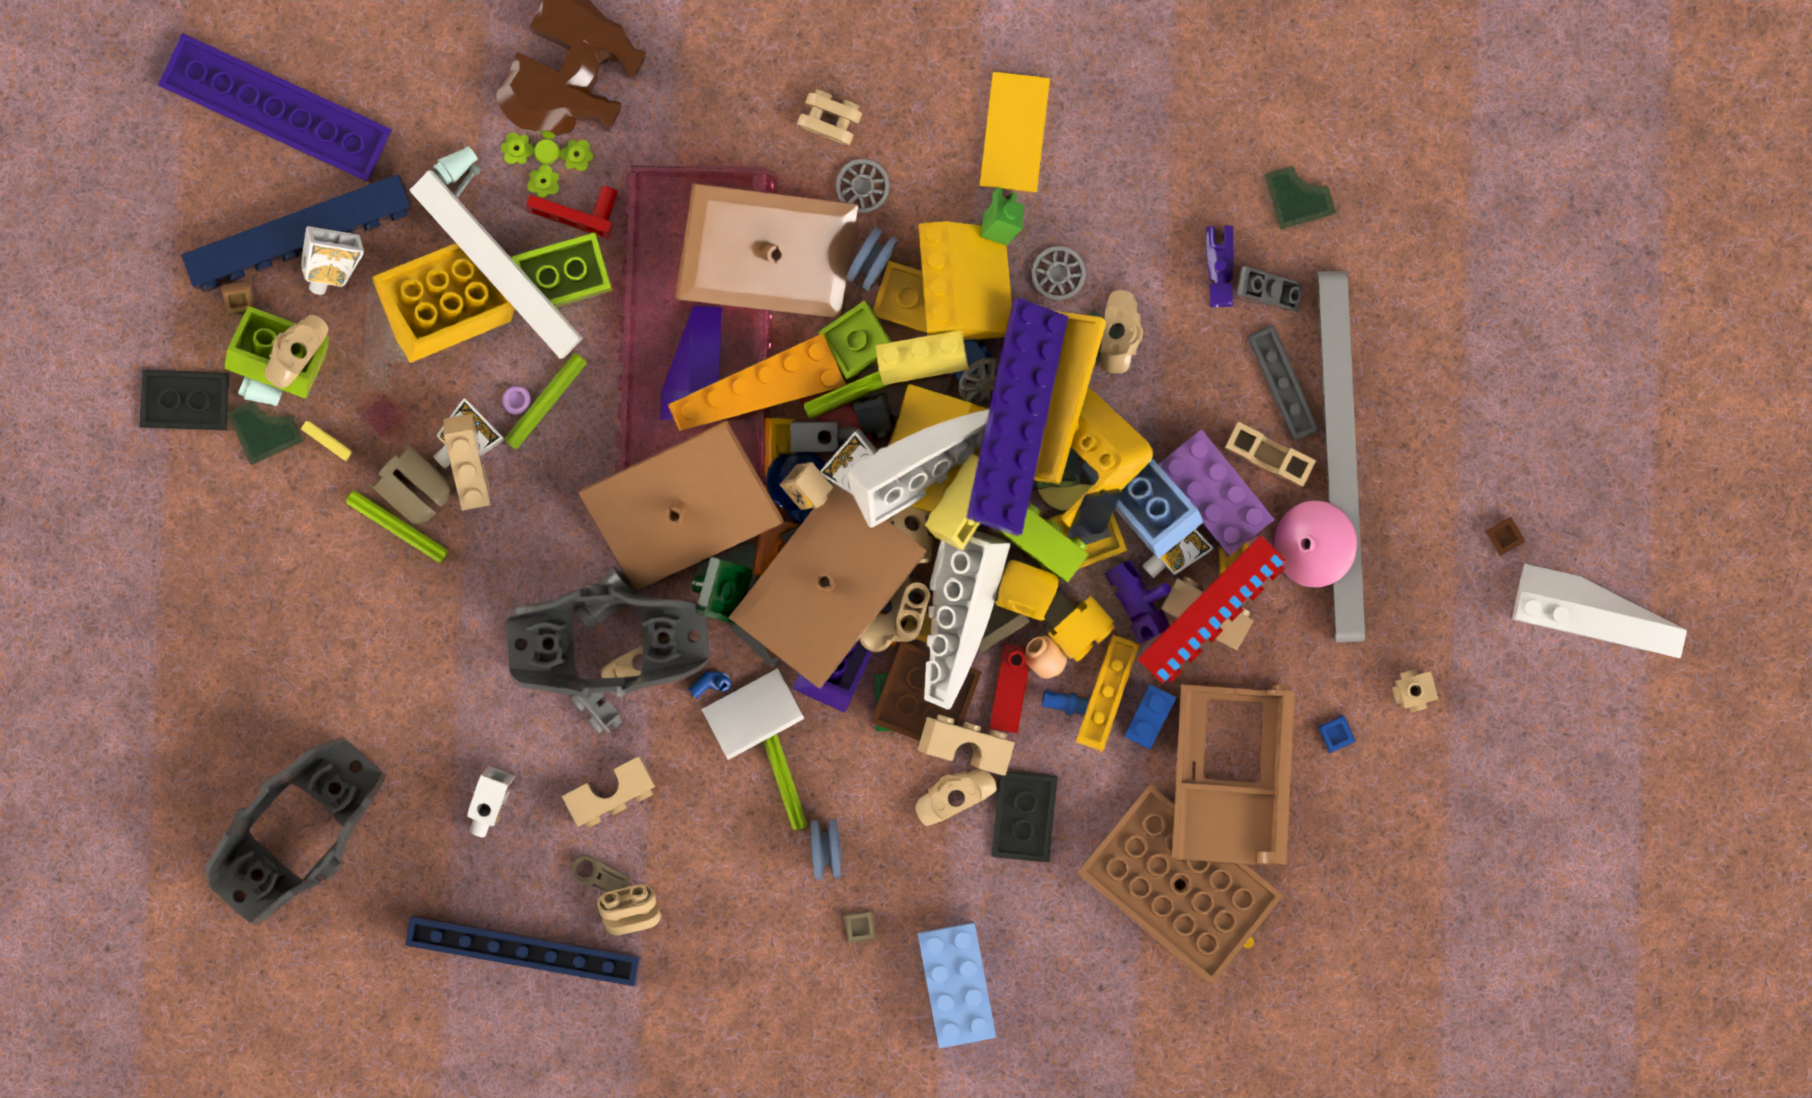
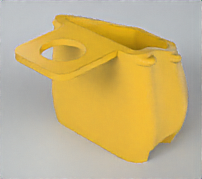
M1009 560L1002 573L998 598L995 601L996 606L1039 621L1045 620L1044 615L1056 594L1059 577L1033 566Z

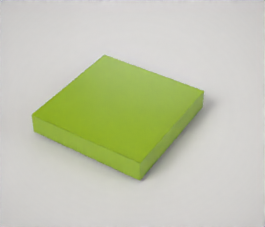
M866 300L818 332V334L823 333L836 363L849 381L878 362L875 345L892 342Z

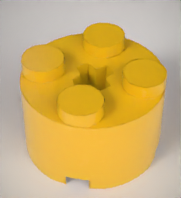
M1090 595L1075 607L1060 624L1053 627L1048 634L1070 659L1074 658L1078 662L1094 646L1092 641L1095 640L1097 643H1100L1111 633L1115 626L1112 624L1114 620Z

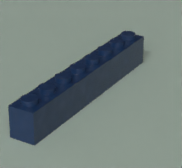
M397 174L184 253L181 256L193 288H201L202 292L217 288L219 286L218 281L228 278L229 282L236 281L245 277V271L255 268L256 272L272 267V261L282 258L286 262L299 257V251L303 250L307 226L352 234L353 231L364 228L366 232L380 227V221L391 218L393 222L407 217V211L412 210V206L402 179Z
M415 915L410 917L405 946L628 986L636 985L641 956Z

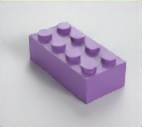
M1202 429L1158 464L1198 509L1203 520L1201 525L1227 557L1275 520Z

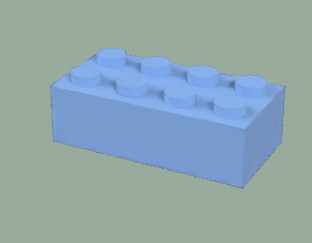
M1153 459L1121 490L1122 494L1115 507L1119 515L1158 559L1203 523L1198 509ZM1086 462L1082 465V468L1087 478L1094 485L1099 479V474Z
M975 922L918 932L939 1048L996 1038Z

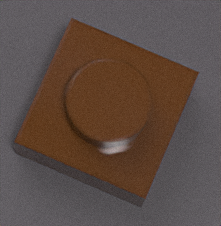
M1512 517L1485 531L1499 556L1526 542Z

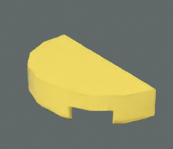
M306 421L302 426L301 430L344 461H348L352 451L346 448L345 445L310 421Z
M1037 481L1038 491L1042 499L1050 507L1061 511L1069 510L1093 486L1063 481L1060 484Z

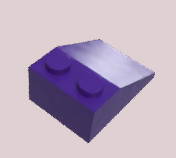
M859 639L821 689L800 673L793 689L845 713L873 651L866 649Z

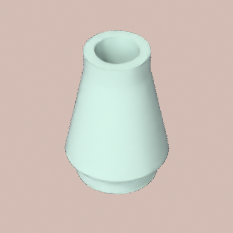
M467 146L462 150L438 159V163L433 168L441 181L448 185L450 182L455 183L478 159L473 150Z
M244 377L238 394L244 396V400L271 404L277 407L283 390Z

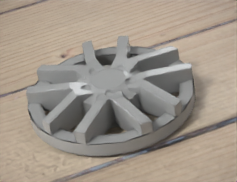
M858 159L849 162L841 169L837 176L836 193L840 202H846L843 195L852 191L855 196L848 203H853L857 198L860 199L861 208H858L857 213L875 211L883 205L889 194L890 183L887 173L874 161ZM862 164L860 174L858 175L851 167ZM866 164L873 166L870 176L864 174ZM847 170L855 176L852 182L843 177ZM876 170L882 174L884 179H873ZM841 180L850 185L849 188L842 192L840 187ZM874 183H885V192L884 190H875ZM872 193L883 194V197L877 204ZM869 196L873 206L865 208L863 198Z
M1063 246L1050 247L1041 252L1032 267V280L1036 289L1043 296L1052 300H1065L1073 297L1082 288L1086 277L1085 265L1081 257L1072 249ZM1057 251L1065 252L1063 262H1057ZM1053 252V263L1043 257ZM1068 254L1072 255L1077 262L1067 265ZM1040 261L1049 265L1048 271L1037 268ZM1080 265L1081 273L1070 274L1069 268ZM1036 272L1047 275V277L1038 283ZM1081 277L1077 287L1074 286L1070 278ZM1049 280L1053 285L1047 293L1041 286ZM1068 282L1073 290L1069 294H1066L1062 287V284ZM1057 285L1062 296L1051 295V292Z
M992 357L983 358L971 364L969 370H965L960 378L958 387L959 394L964 401L979 406L991 403L993 393L990 395V391L994 390L998 368L995 369V367L999 365V359ZM978 368V373L973 374L972 372ZM969 379L972 380V382L966 383V380Z

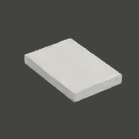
M778 668L702 709L728 760L805 719Z

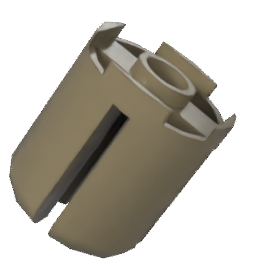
M404 442L407 449L399 457L395 452L378 471V475L381 476L374 485L369 481L367 485L411 523L422 524L429 521L436 514V510L393 472L398 469L440 507L450 497L451 484L444 475L416 452L411 445Z

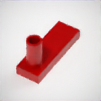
M602 186L592 215L533 195L529 196L526 208L528 213L588 233H596L597 236L609 239L612 231V222L608 221L618 191L608 186Z
M1004 643L989 729L1018 734L1029 666L1025 662L1026 647Z

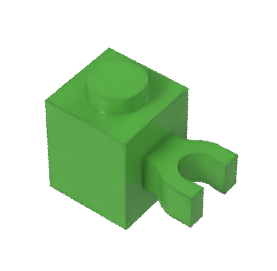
M997 187L992 194L993 203L983 214L981 237L1008 246L1023 227L1024 205L1016 202L1017 193L1012 192L1005 199L1002 196L1003 189Z

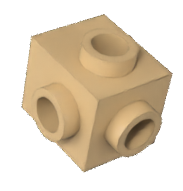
M1417 669L1400 673L1401 679L1395 680L1396 687L1392 688L1396 705L1401 703L1402 709L1410 708V712L1426 709L1427 702L1438 700L1431 671L1418 674ZM1413 685L1418 690L1415 696H1412L1410 693V688Z

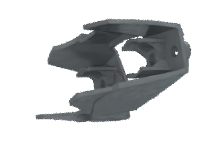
M612 583L589 584L585 586V589L579 588L555 600L518 607L507 613L509 673L512 681L520 688L564 693L589 699L593 693L617 692V697H620L638 689L678 681L695 674L709 664L707 616L696 613L697 603L636 596L613 588ZM621 603L638 605L643 632V666L641 675L617 678H577L574 661L573 606ZM692 630H696L700 634V638L697 641L688 638V634ZM662 632L669 634V642L661 641ZM548 637L552 638L555 642L553 648L544 644ZM520 638H524L527 641L525 649H520L517 645V641Z
M345 738L332 739L311 748L278 775L259 785L263 791L247 808H239L232 824L205 866L207 884L251 925L261 924L294 896L320 884L323 879L325 881L330 880L345 863L342 857L351 833L378 793L386 775ZM354 761H359L362 764V769L359 772L351 771V765ZM336 782L341 785L339 794L332 791V786ZM290 784L300 787L322 804L343 827L338 835V840L304 879L293 874L249 832L256 820ZM257 869L263 871L264 877L262 880L254 878ZM242 890L245 892L246 898L244 901L236 899L237 891Z

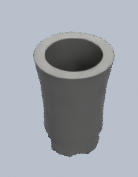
M614 566L598 582L612 583L613 588L639 596L633 586ZM627 603L575 605L573 609L580 620L589 629H592L598 622L602 623Z

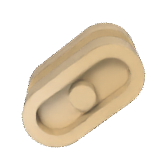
M816 89L815 93L809 92L805 104L812 108L809 116L800 114L796 125L827 139L850 146L854 135L846 130L849 123L858 125L862 113L858 111L859 106L847 100H843L842 104L831 100V94ZM824 112L839 118L836 126L821 121L822 113Z
M646 884L606 892L597 902L605 930L610 935L618 936L652 928L661 919L654 890Z

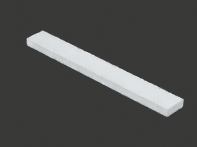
M428 170L409 191L559 358H564L583 339L582 336L433 171Z

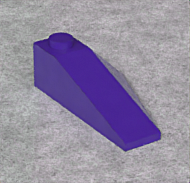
M693 306L661 391L660 420L675 421L668 404L720 380L722 307Z

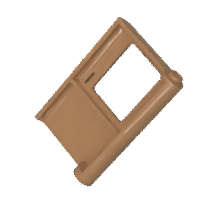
M1181 684L1172 847L1173 859L1268 866L1287 865L1295 692L1289 691L1290 686L1272 685V690L1266 691ZM1209 700L1250 702L1262 705L1260 777L1257 783L1208 780L1204 777L1206 716Z

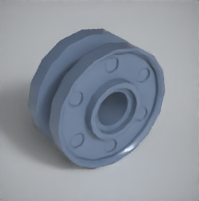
M878 227L872 230L862 245L846 276L847 280L853 282L860 273L866 275L862 288L868 292L884 270L898 242L897 238L891 236L884 245L879 244L882 230Z
M837 818L829 819L828 832H822L818 819L811 820V854L815 880L823 879L824 866H830L834 879L841 878V844Z

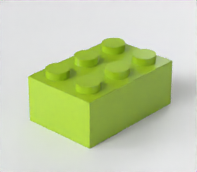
M596 233L512 256V260L555 307L613 291Z
M248 306L227 348L225 369L278 388L265 376V368L271 359L268 356L272 352L273 342L278 334L284 333L292 325L297 324ZM326 335L322 344L299 375L287 387L278 389L305 399L307 398L326 358L329 335ZM293 343L291 346L293 356L296 358L305 357L306 350L302 344Z
M1029 502L1022 535L1015 536L998 530V533L1067 584L1089 554L1085 551L1088 546L1076 537L1071 540L1062 534L1064 531L1062 526L1052 519L1048 522L1039 517L1041 511Z

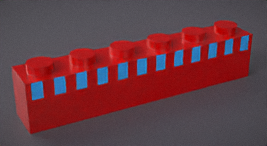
M1260 535L1137 660L1161 684L1166 680L1171 684L1182 673L1179 667L1186 660L1192 663L1203 651L1200 646L1207 639L1210 642L1214 641L1223 631L1220 626L1227 619L1231 622L1236 619L1244 610L1241 605L1248 598L1253 601L1264 590L1261 584L1268 577L1273 581L1285 569L1281 564L1286 559Z

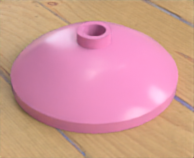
M1306 501L1294 506L1282 517L1275 532L1274 548L1286 559L1281 565L1285 568L1283 572L1291 580L1306 587H1325L1340 580L1351 568L1357 551V536L1351 520L1340 508L1325 501ZM1307 539L1311 541V547L1309 549L1305 547V541Z

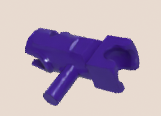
M1215 226L1206 227L1207 267L1209 280L1215 283L1210 284L1211 307H1233L1232 283H1229L1233 279L1234 267L1233 226H1224V243L1222 245L1216 244Z
M1130 560L1104 573L1110 586H1118V592L1115 595L1133 622L1130 628L1138 643L1142 644L1154 638L1155 635L1164 632L1170 626L1162 610L1157 611L1153 603L1171 592V588L1167 583H1163L1149 591L1142 582V576Z

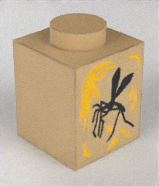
M812 462L796 465L779 484L801 510L817 509L827 501V494L833 488Z

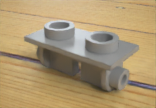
M593 693L589 699L573 695L570 700L580 712L583 709L587 711L591 716L588 722L598 734L603 731L607 736L610 733L607 727L611 725L615 729L623 722L619 718L621 714L618 713L609 700L599 707L597 702L604 697L603 693Z

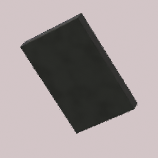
M142 370L140 428L227 431L229 373Z
M1007 771L1005 776L1000 775L991 857L1049 863L1058 776Z

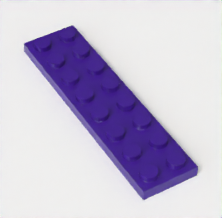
M183 33L158 86L366 182H369L392 132L388 127Z
M1016 298L1012 302L966 519L1015 536L1022 535L1068 320L1066 315L1021 298Z

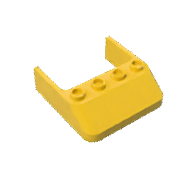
M1088 387L1071 444V448L1099 474L1098 481L1085 494L1100 492L1102 489L1105 491L1113 489L1122 490L1151 461L1153 449L1132 426ZM1085 494L1061 517L1069 528Z

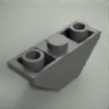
M1242 266L1239 271L1235 298L1249 303L1298 311L1303 283Z

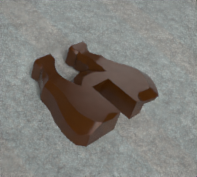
M542 0L530 25V31L568 49L569 52L560 71H556L517 52L509 72L497 90L496 99L499 107L505 116L520 129L549 131L555 136L571 133L576 125V120L599 121L602 127L610 132L622 106L620 102L609 101L606 97L591 93L597 82L599 65L606 63L608 60L618 61L624 67L628 78L635 81L646 58V52L635 49L627 38L622 26L606 18L590 0Z

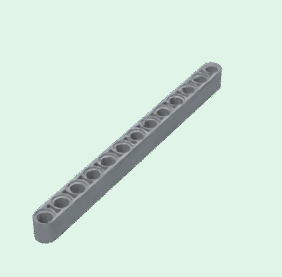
M1346 270L1317 271V280H1319V290H1317L1318 309H1320L1319 336L1322 339V348H1320L1321 366H1323V376H1321L1322 395H1324L1325 400L1323 418L1324 423H1326V434H1324L1325 452H1327L1326 480L1329 482L1327 501L1344 511L1351 520L1357 536V551L1351 568L1340 580L1332 584V596H1334L1333 624L1336 626L1334 640L1335 643L1364 642L1365 622L1348 277Z

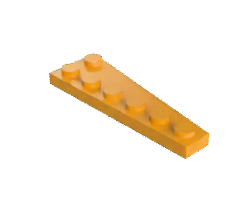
M822 333L668 404V407L679 431L841 388L846 383Z

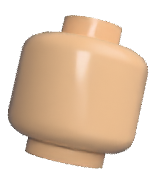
M1050 636L1032 639L1026 646V664L1040 678L1048 679L1062 673L1068 657Z

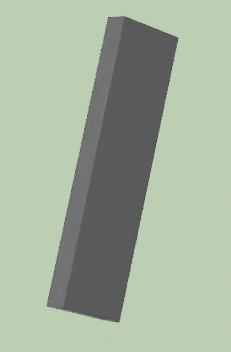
M1274 325L1248 335L1249 344L1292 441L1294 442L1319 431L1320 429Z

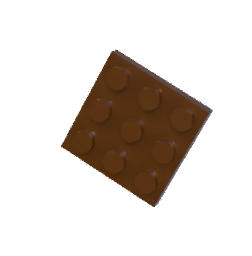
M900 642L870 722L918 741L921 739L927 717L937 719L938 714L955 719L953 724L962 726L982 671L970 667L951 709H945L924 700L926 662L930 661V652L908 643Z

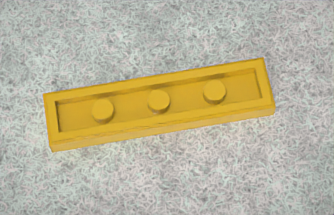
M1114 634L1112 635L1077 735L1076 743L1103 752L1140 645L1139 643Z

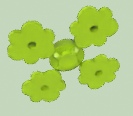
M538 131L542 132L546 139L539 141L535 149L532 144L528 143L529 138L527 135L519 137L517 133L508 134L506 143L501 145V150L505 153L504 160L508 164L516 162L525 164L527 157L532 156L533 153L537 161L544 164L539 167L538 171L532 170L530 172L531 180L527 185L529 191L537 193L540 198H545L548 194L554 195L559 191L557 183L559 174L552 172L551 167L548 166L554 163L559 158V155L562 160L566 161V168L573 169L575 167L578 171H585L588 168V161L593 159V153L589 151L590 144L586 140L578 142L570 140L567 143L568 147H564L560 151L558 144L551 140L555 135L549 131ZM516 146H519L518 151L514 150ZM576 152L579 153V156H578V157H575V156H574V154H575ZM546 179V183H541V180Z

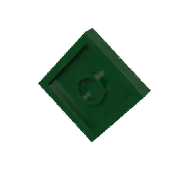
M711 557L706 577L697 575L692 582L693 592L701 593L696 613L736 624L729 616L746 596L753 569Z

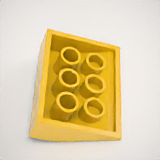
M949 221L919 223L927 336L961 330L964 340L1005 337L1012 307L1007 246L982 238V226Z
M457 243L375 275L372 278L395 338L410 363L511 322L515 310L511 303Z
M908 384L888 446L918 431L947 420L988 409ZM981 449L975 450L974 454L979 456ZM957 464L946 473L948 478L940 485L937 482L930 485L924 490L926 496L909 507L930 514L943 498L946 488L952 484L958 475L961 466Z

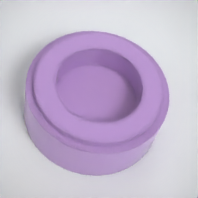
M512 386L504 392L502 404L509 413L520 415L525 413L530 407L531 395L521 386Z

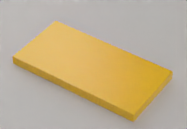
M1055 311L1068 316L1034 480L1060 484L1107 321L1097 316Z

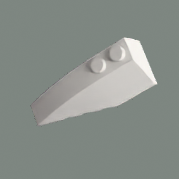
M989 409L947 420L918 431L886 448L880 449L876 454L857 462L853 467L849 468V487L867 524L872 528L926 496L925 489L934 482L940 485L948 478L946 475L948 471L957 464L961 466L967 461L971 453L974 454L975 450L981 449Z
M977 531L973 533L963 550L943 541L940 542L930 580V590H933V604L929 606V618H932L931 634L927 637V646L930 647V661L926 662L924 700L945 709H951L987 627L1008 555L1009 542Z
M1524 564L1511 620L1681 658L1687 633L1686 629L1581 576Z

